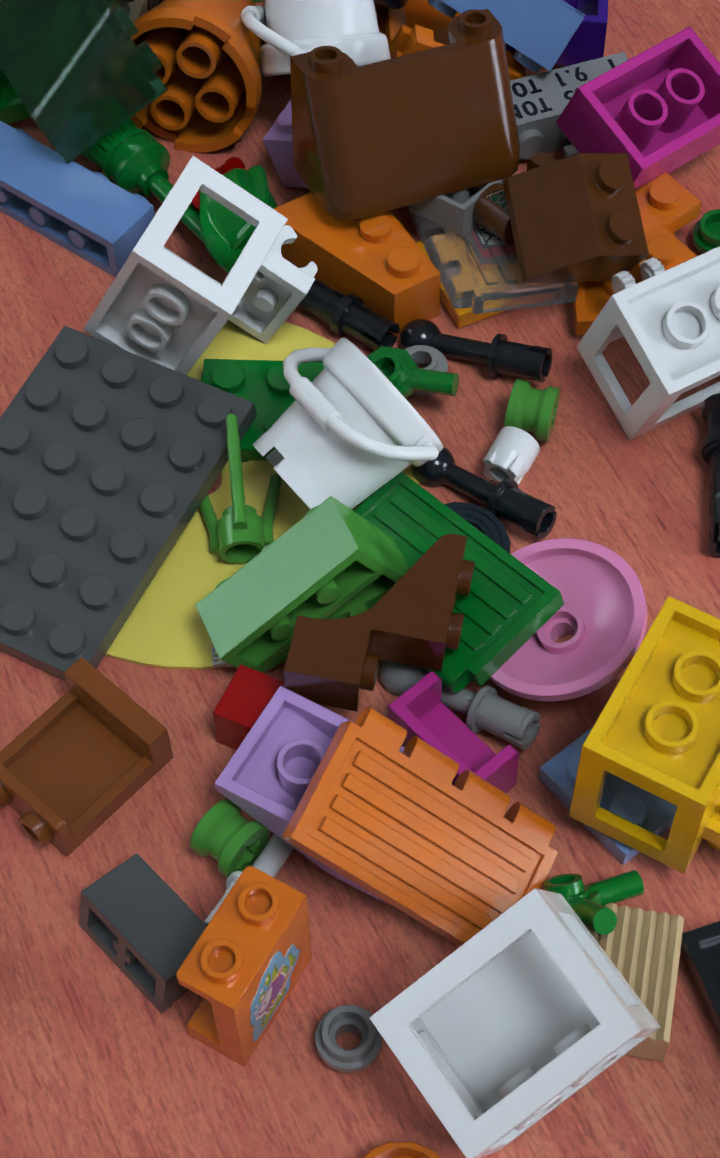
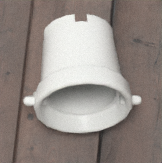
M265 0V6H247L241 12V20L245 26L266 42V44L261 46L259 52L261 74L263 77L291 74L290 57L311 52L319 46H333L340 49L352 58L358 67L391 59L387 36L379 32L374 0Z
M341 338L333 348L294 350L283 361L284 378L290 385L289 391L295 398V401L273 426L252 444L262 456L275 447L266 459L310 509L320 505L332 496L352 510L412 464L418 467L428 460H434L443 449V443L421 415L369 358L347 338ZM323 362L324 369L312 382L307 377H301L298 372V366L302 363Z

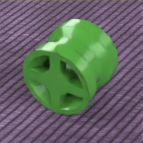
M516 379L510 394L504 427H517L526 432L533 433L536 440L549 442L557 416L561 388L549 386L541 390L532 388L526 380Z
M226 798L215 804L199 821L192 833L190 848L199 856H211L218 864V871L228 878L232 872H243L246 867L253 865L266 846L270 833L269 829L256 820L248 821L242 817L241 808Z

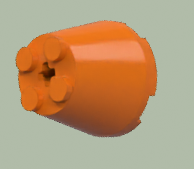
M165 0L128 26L116 46L114 58L110 64V81L117 102L139 129L145 126L156 135L175 142V150L191 153H207L221 150L241 138L243 132L249 127L257 113L262 95L263 76L261 74L259 52L265 41L250 31L241 20V12L245 7L256 6L252 0Z

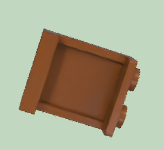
M83 657L64 672L69 691L0 752V809L8 804L21 816L18 819L20 826L35 843L45 847L50 842L66 857L173 758L167 728Z

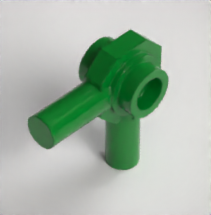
M382 346L367 356L405 398L413 394L414 390L455 396L459 386L458 374L418 368L411 355L405 349Z
M636 870L588 885H583L582 876L579 874H561L548 878L543 882L546 891L563 895L587 929L601 935L611 933L617 924L615 912L605 907V904H615L644 893L643 880Z

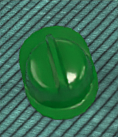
M256 165L248 170L234 168L222 174L271 208L278 207L269 190L266 171L261 166ZM199 190V224L202 239L215 262L229 273L256 227Z

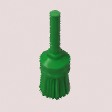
M101 94L99 97L97 95L94 98L90 97L89 101L83 103L81 108L69 117L71 122L67 124L68 128L66 130L68 132L66 134L68 145L100 167L103 175L110 182L132 194L155 196L163 203L173 188V185L168 181L169 175L167 171L170 165L168 150L161 143L156 142L154 136L147 130L139 129L112 95L108 94L106 96ZM190 203L180 221L204 243L200 232L199 211Z

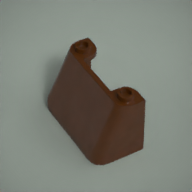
M488 9L467 10L460 16L455 17L448 27V39L451 44L360 67L346 53L333 46H319L311 52L290 57L293 166L329 215L347 220L363 218L438 196L503 180L512 176L518 170L520 144L503 31L500 22Z

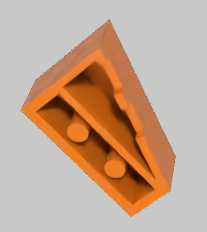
M312 192L274 208V210L288 218L285 225L291 226L297 235L296 240L292 244L281 246L282 257L300 268L307 266L310 261H313L318 268L314 276L315 279L346 296L350 293L356 295L363 300L365 307L399 324L400 330L395 335H399L404 326L412 320H431L440 315L441 273L390 210L358 219H339L329 215Z

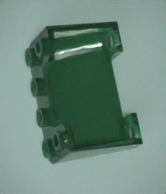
M0 0V67L36 124L67 164L167 91V88L155 73L164 66L145 40L137 46L133 42L131 37L138 33L139 30L117 0Z

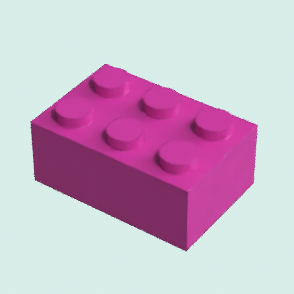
M689 26L578 87L556 121V124L579 153H627L636 191L663 173H671L720 144V63Z

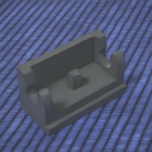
M137 853L81 891L79 926L161 1014L172 1006L173 1002L189 991V989L178 983L176 974L207 925Z

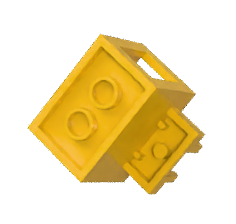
M668 596L582 745L569 817L685 874L702 839H705L711 848L720 850V619ZM608 772L677 806L668 840L600 807Z

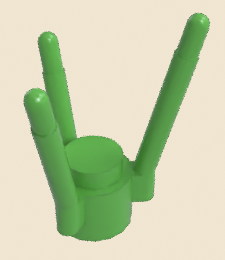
M230 413L226 416L232 506L227 507L222 513V518L217 520L207 493L199 508L209 532L210 551L219 553L221 559L228 563L247 564L266 545L274 542L273 525L279 499L281 477L275 474L270 478L261 518L254 507L245 505L238 420L235 414Z

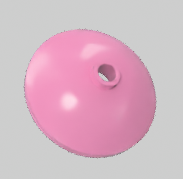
M550 539L533 543L513 552L512 556L559 590L565 604L489 679L503 690L518 697L549 702L578 698L596 691L611 682L631 662L643 641L647 627L646 598L635 571L614 551L603 545L582 539ZM562 635H573L568 641L556 643V640Z

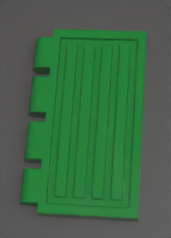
M402 472L371 494L354 510L361 517L394 538L410 568L441 536L446 534L467 536L464 560L474 561L475 566L469 597L457 595L454 613L465 614L458 651L446 649L442 671L424 668L429 673L433 671L440 677L442 684L453 693L460 692L471 681H474L481 687L565 604L559 590Z

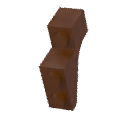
M457 534L441 536L374 606L360 614L341 619H316L297 615L284 669V688L320 705L358 711L362 690L374 691L380 659L442 671L446 649L458 651L465 614L454 613L457 595L469 597L475 562L464 560L467 536Z

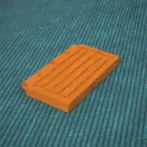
M367 706L360 713L355 723L352 721L343 722L338 727L281 838L456 945L462 946L533 889L542 888L543 882L546 880L558 854L556 850L549 846L556 826L519 801L509 808L504 818L503 815L509 805L510 796L469 769L464 770L459 775L453 786L452 782L459 769V763L417 736H414L407 743L402 753L399 752L406 738L407 730L370 706Z

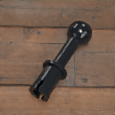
M415 319L407 323L402 329L399 338L401 349L415 345H426L439 350L447 357L487 364L489 376L496 378L500 374H509L537 382H544L552 365L551 348L508 341L507 336L504 334H497L492 343L442 334L433 322L426 319Z
M444 446L436 459L428 460L418 467L411 464L412 474L421 485L431 488L447 485L487 505V510L491 511L500 521L504 520L534 535L538 539L545 538L556 522L557 512L554 511L556 508L553 505L523 492L518 488L517 482L511 479H504L496 485L457 466L452 453Z

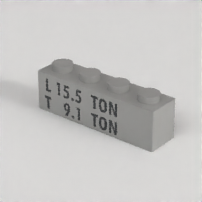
M624 52L510 81L520 144L519 161L529 159L542 151L551 153L562 150L563 146L572 144L558 127L556 121L578 87L629 60Z

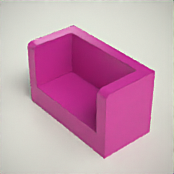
M433 671L388 705V718L407 730L406 738L402 744L403 747L414 736H417L459 763V769L452 782L453 786L459 775L466 769H469L505 793L516 786L519 752L511 745L506 746L498 754L491 750L441 702L442 679Z

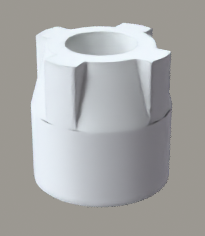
M513 426L503 427L483 460L485 463L483 475L488 480H494L497 483L504 479H511L519 485L523 476L529 471L540 453L538 442L529 433Z

